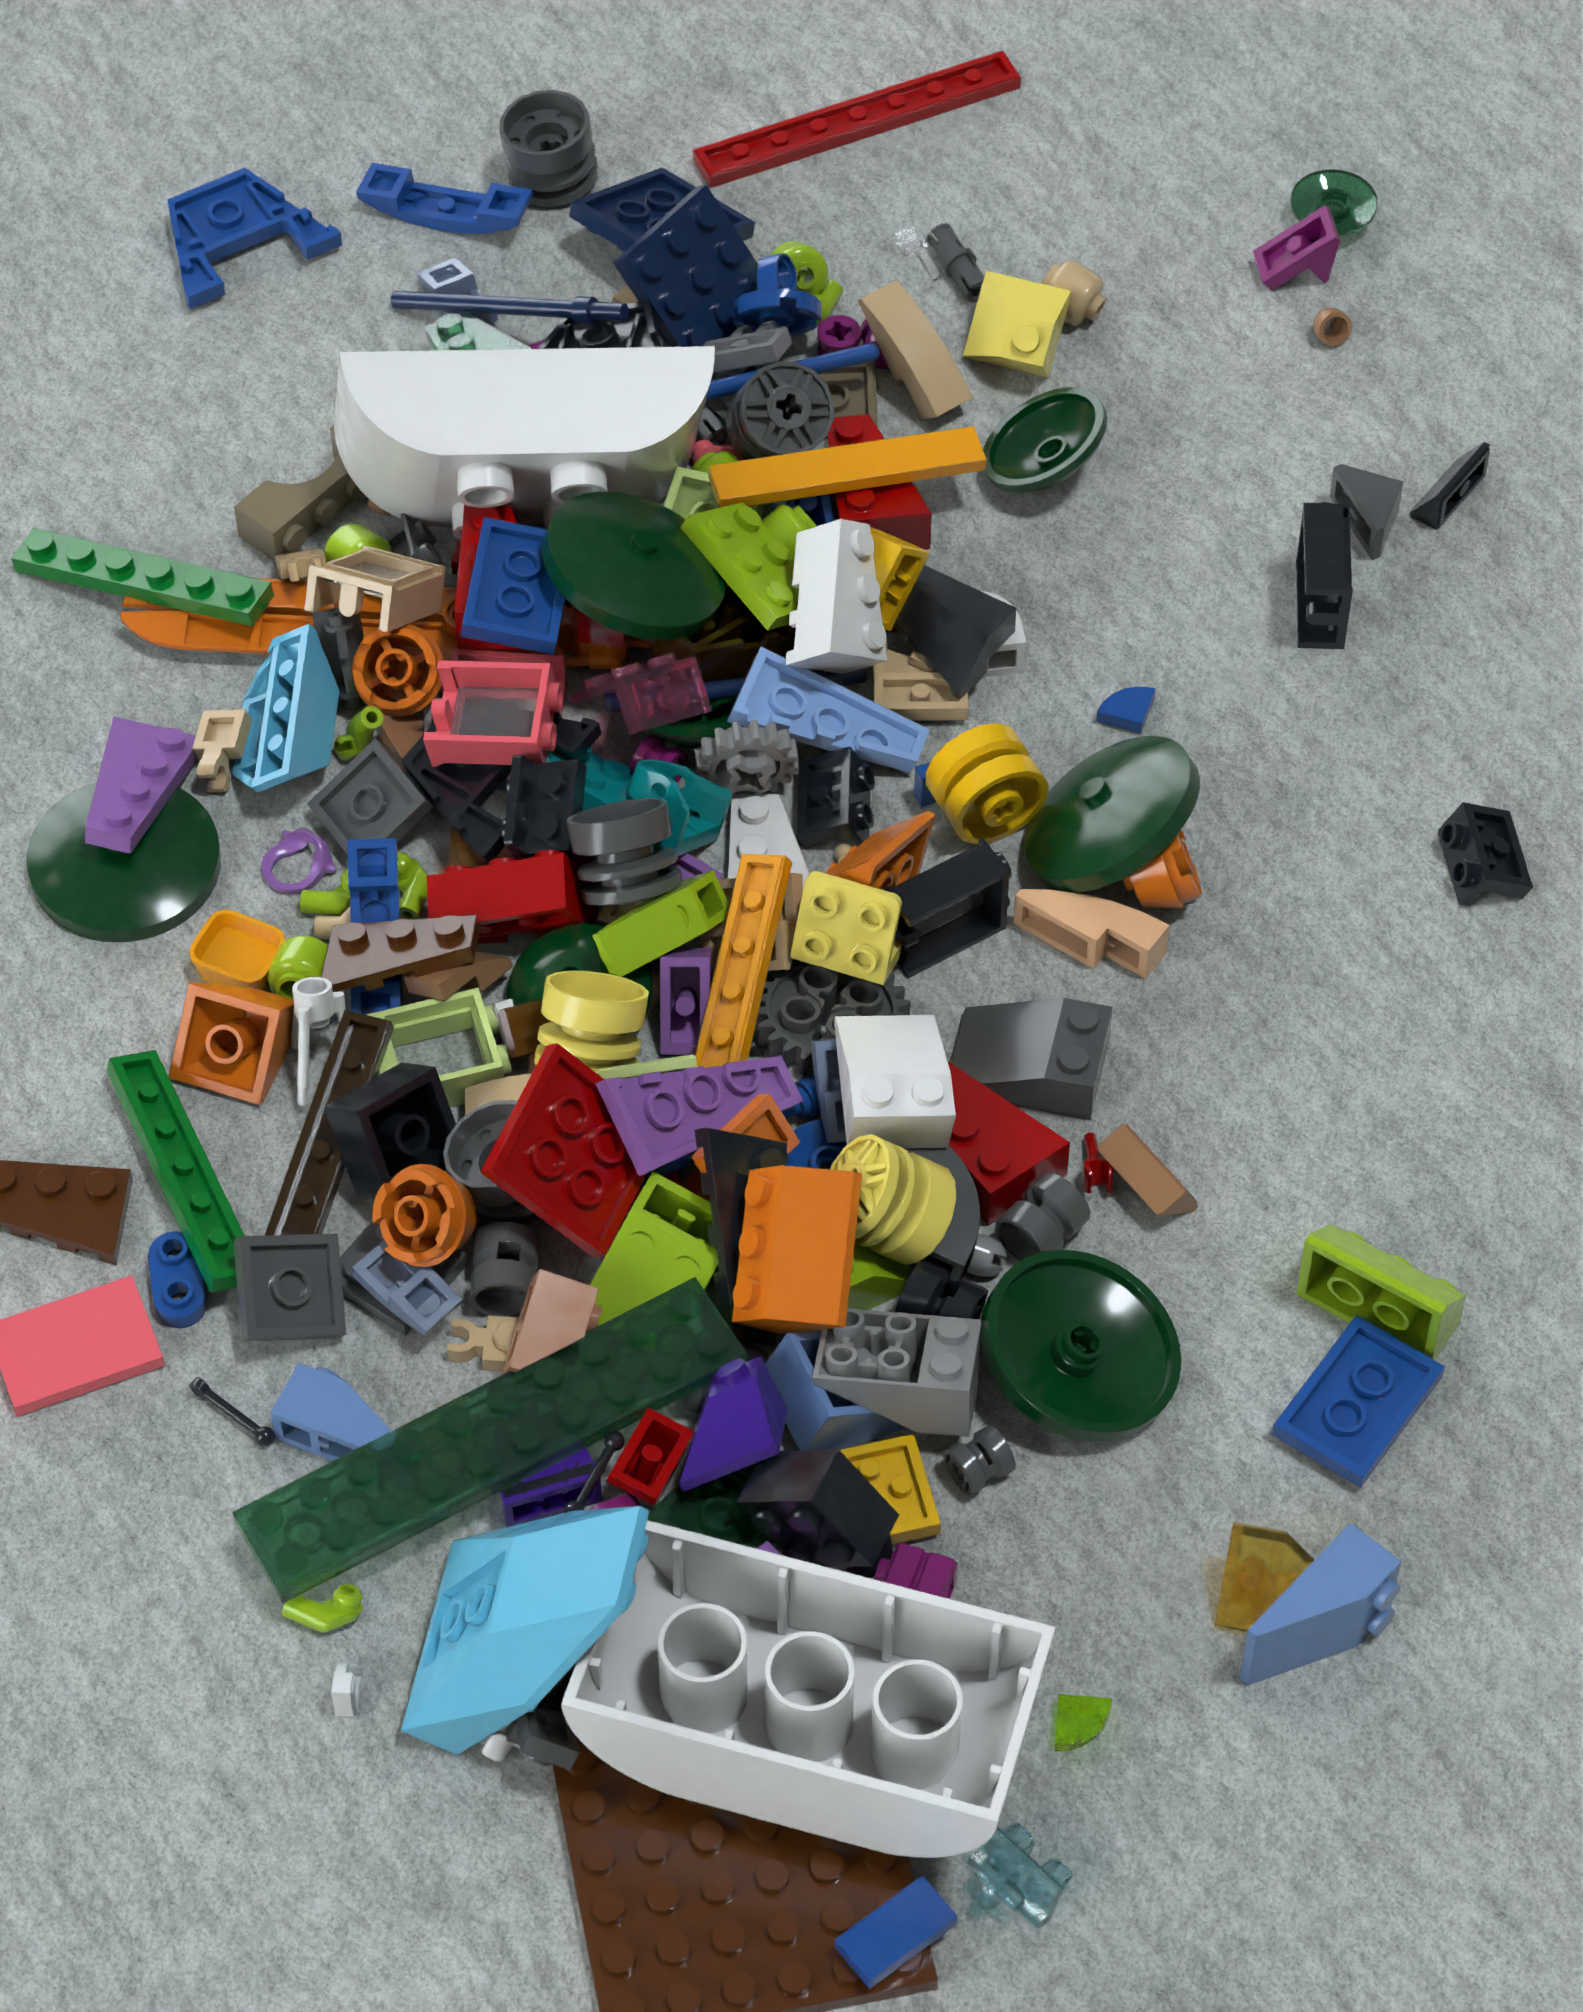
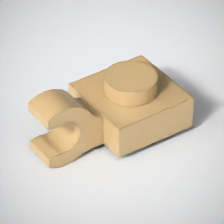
M246 709L203 711L192 750L200 760L197 767L198 778H209L206 789L208 793L227 791L230 784L229 759H241L243 757L253 721Z

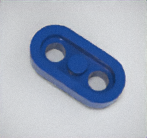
M179 1231L164 1233L153 1241L148 1253L154 1305L157 1316L162 1323L172 1328H187L199 1322L206 1312L207 1300L204 1278L183 1233ZM172 1251H181V1253L176 1256L166 1255L167 1253ZM180 1293H186V1294H187V1295H186L184 1298H182V1299H172V1298H171L174 1294H180Z

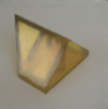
M1233 1521L1215 1626L1247 1632L1315 1559L1286 1531Z

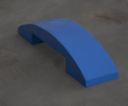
M371 163L356 191L357 199L367 205L414 225L452 233L484 234L517 227L533 197L532 189L491 183L486 194L414 182L411 169Z
M397 839L347 840L351 923L386 922L401 919ZM402 974L383 979L384 987L367 992L364 984L352 987L351 1011L366 1015L402 1006Z

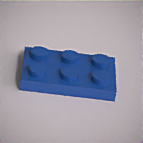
M483 517L460 637L554 655L565 597L552 582L544 565L542 540L546 529Z
M1356 1314L1274 1423L1272 1435L1361 1488L1442 1379L1445 1366Z

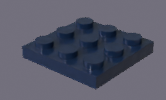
M661 167L571 201L569 217L585 226L591 233L600 235L615 244L619 250L625 252L696 187ZM717 200L742 240L745 241L752 238L755 221Z
M707 184L693 189L613 262L638 302L649 300L655 314L658 332L668 347L703 346L707 341L730 337L737 330V327L733 324L734 300L743 294L757 291L758 263Z

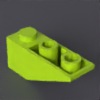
M714 870L685 879L679 887L672 891L644 901L592 935L609 974L622 977L709 931L727 919L730 905Z

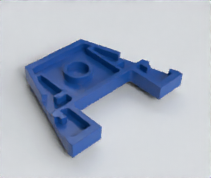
M245 167L167 199L184 292L189 309L226 295L224 282L210 263L225 259L229 255L255 244L263 243L274 236L288 233L307 260L342 246L341 233L336 227L331 224L326 227L313 219L310 210L305 207L298 209L285 200L283 192Z

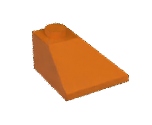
M189 983L169 1078L254 1104H263L291 1047L293 999L255 988Z

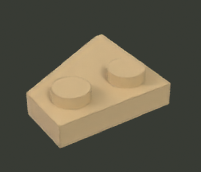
M886 641L887 661L873 665L875 703L911 721L968 720V692L960 700L957 699L950 692L949 684L937 670L933 672L926 665L924 655L914 651L910 657L889 650L888 641Z

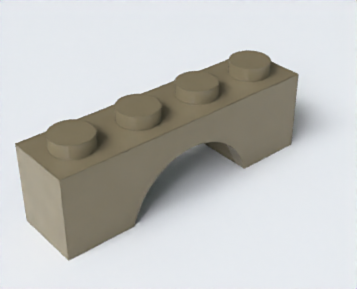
M334 425L330 427L334 461L325 472L311 480L295 484H282L265 480L234 506L238 536L274 562L275 555L299 550L311 535L323 525L330 524L341 510L353 500L359 499L364 495L343 465L335 440Z

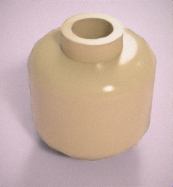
M1073 260L1066 261L1062 265L1055 263L1041 283L1072 292L1064 323L1069 326H1078L1086 318L1094 321L1107 300L1101 295L1103 290L1102 278Z

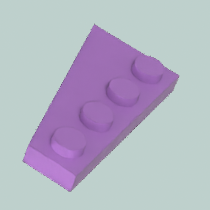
M113 717L85 826V843L131 854L198 759L192 750L196 735L187 734L175 728L166 729Z
M782 1056L730 1062L723 1066L704 1068V1066L692 1067L682 1071L662 1074L661 1072L646 1073L631 1078H607L596 1084L639 1177L699 1150L700 1148L696 1147L695 1129L712 1128L720 1130L758 1094H771L781 1112L803 1102Z

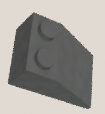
M1068 998L965 1007L951 1063L1017 1107L1091 1120L1110 1040L1113 1007Z

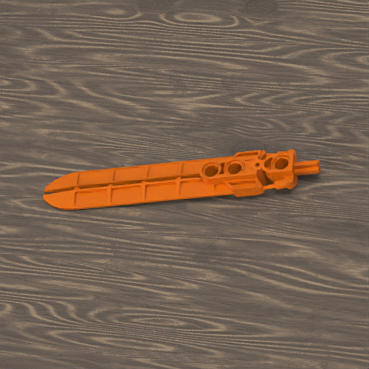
M256 578L271 582L274 597L253 627L161 606L128 596L125 597L122 607L153 611H120L122 623L140 638L155 645L180 650L270 654L267 650L273 638L307 624H311L314 627L312 612L304 610L308 582L305 580L290 581ZM443 587L440 612L409 623L423 629L435 640L445 661H451L452 651L457 649L454 614L457 588ZM365 593L360 612L364 638L379 628L382 598ZM565 598L554 655L564 656L570 653L573 657L565 658L566 667L589 665L590 670L610 668L612 671H622L628 666L630 647L653 648V645L649 642L629 635L624 647L578 642L571 603ZM339 601L324 606L317 611L338 608ZM466 649V650H482V651H498V652L546 654V653H541V652H536V651H531V650Z

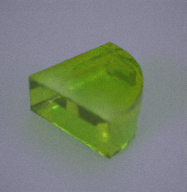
M1058 1694L1055 1752L1081 1748L1098 1737L1109 1720L1112 1698Z

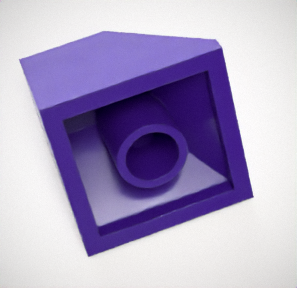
M761 1356L747 1362L743 1359L733 1360L723 1365L713 1375L693 1428L695 1432L687 1447L679 1481L683 1492L779 1454L788 1408Z

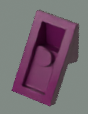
M1326 205L1253 250L1262 282L1271 291L1306 269H1310L1323 283L1328 282L1340 244V238L1330 209Z

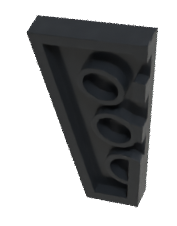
M712 1128L695 1129L696 1147H703L706 1172L700 1173L703 1195L709 1194L713 1218V1225H707L709 1244L714 1246L718 1255L719 1271L714 1274L721 1333H726L733 1336L735 1340L739 1339L753 1346H776V1333L732 1322L734 1307L733 1291L737 1281L740 1255L739 1239L743 1229L746 1203L745 1188L748 1183L749 1170L780 1165L786 1166L787 1143Z

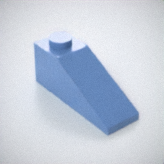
M298 1363L270 1412L275 1439L416 1493L420 1486L417 1458L338 1374L324 1367L314 1369Z

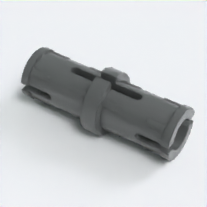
M942 223L935 226L931 232L938 241L931 234H928L927 241L940 257L942 269L949 278L953 277L968 301L978 302L984 275L976 264L977 258L970 248L967 247L966 249L962 245L951 225Z

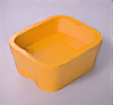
M223 909L214 912L206 921L192 942L189 954L201 979L206 982L266 991L268 988L269 968L277 950L285 941V936L275 926L233 910Z

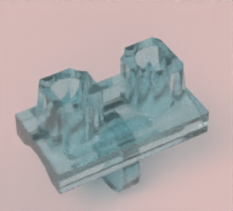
M1018 1822L1002 1830L997 1826L993 1836L985 1844L975 1849L967 1862L975 1870L974 1875L985 1885L978 1900L987 1909H992L1003 1901L1013 1912L1018 1910L1034 1926L1040 1929L1050 1921L1059 1899L1066 1892L1072 1879V1871L1059 1859H1050L1043 1865L1038 1864L1030 1856L1035 1845L1032 1835Z

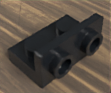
M851 746L799 760L797 838L804 847L844 836H849L854 844L859 846L869 838L870 828L874 826V816L870 807L871 790L875 787V778L870 765L867 762L863 763Z
M523 754L514 755L511 772L507 777V791L509 794L507 815L502 823L504 845L523 859L533 858L535 853L543 850H557L564 852L568 857H578L577 854L572 852L566 821L570 816L583 811L587 766L578 759L535 764Z
M1462 802L1438 830L1439 841L1444 852L1458 904L1470 906L1482 892L1523 899L1533 888L1510 811Z

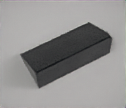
M1483 442L1459 457L1410 511L1411 517L1435 530L1440 528L1486 476L1490 444Z

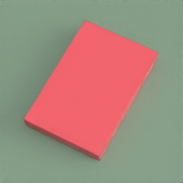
M132 1275L0 1320V1371L17 1417L165 1366L163 1355Z

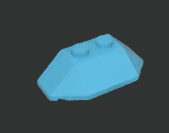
M311 624L304 625L272 639L267 650L270 655L257 670L243 699L242 709H246L253 721L243 757L241 759H234L232 775L257 793L330 765L339 688L316 629Z

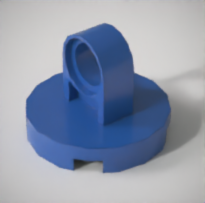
M785 253L761 258L757 269V291L741 295L734 300L733 324L737 328L746 325L751 326L753 332L762 323L773 321L777 324L778 328L787 326L790 336L799 335L817 328V321L821 322L822 319L821 301L812 294L797 290L796 270L791 258Z

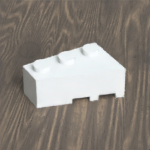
M839 519L797 533L792 586L799 588L797 610L790 612L789 626L796 628L794 650L786 653L787 666L845 674L887 661L886 631L882 623L879 600L880 586L876 578L873 555L874 540L869 524Z

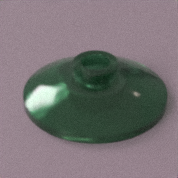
M1325 169L1310 173L1296 183L1291 193L1290 205L1298 221L1303 220L1326 205L1331 211L1338 235L1343 236L1356 233L1372 222L1377 212L1378 199L1373 187L1362 177L1344 170Z

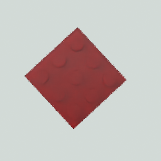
M555 1043L545 1047L480 1173L593 1258L603 1257L606 1255L646 1174L639 1177L596 1084L604 1079L561 1045Z

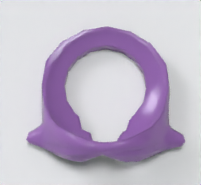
M303 828L293 832L283 830V839L270 848L263 856L261 864L264 879L269 886L280 893L299 894L303 889L310 890L324 875L337 871L326 842L310 830ZM308 843H312L315 847L312 857L314 862L306 879L299 883L286 884L278 881L273 876V866L279 860L295 854Z

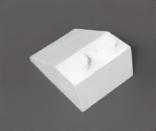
M835 1016L834 1027L847 1145L859 1136L873 1134L904 1149L948 1148L956 1113L951 1072L935 1016Z

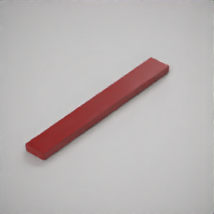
M1002 50L693 149V161L709 188H714L1020 89L1021 77Z

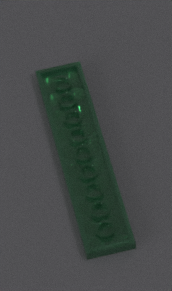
M694 1277L587 1331L582 1340L517 1373L509 1371L233 1511L234 1523L281 1603L284 1604L604 1439L608 1432L619 1431L641 1420L648 1407L658 1411L709 1385L713 1376L716 1375L718 1369L723 1365L736 1359H743L747 1362V1352L701 1284Z

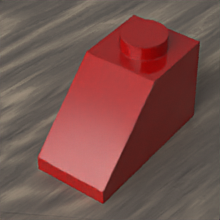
M648 1407L606 1481L653 1506L657 1505L673 1478L695 1431Z

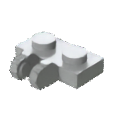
M768 321L762 323L755 332H753L751 326H741L730 337L707 341L703 346H715L713 373L716 377H723L735 373L742 367L754 365L755 369L760 370L762 367L780 361V357L792 344L787 326L778 328L775 322Z

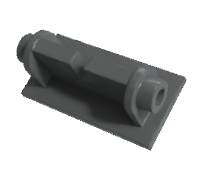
M405 513L400 514L403 528L390 537L388 544L391 547V552L441 565L442 560L433 547L437 541L430 529L422 521H418L415 524Z
M339 607L312 612L314 628L339 688L338 700H342L343 706L346 707L361 704V698L354 686L352 674L354 655L364 639L360 613L346 617L341 614Z

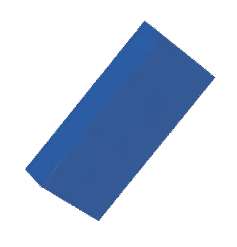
M922 1875L835 1939V1949L866 1986L871 1989L956 1926L958 1916Z

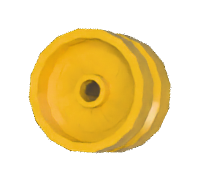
M1001 723L984 724L962 732L940 749L932 758L926 770V786L939 806L945 810V817L955 833L963 842L975 845L979 844V839L984 838L987 843H991L1013 834L1029 823L1042 808L1048 797V781L1033 759L1029 757L1028 750L1013 728Z

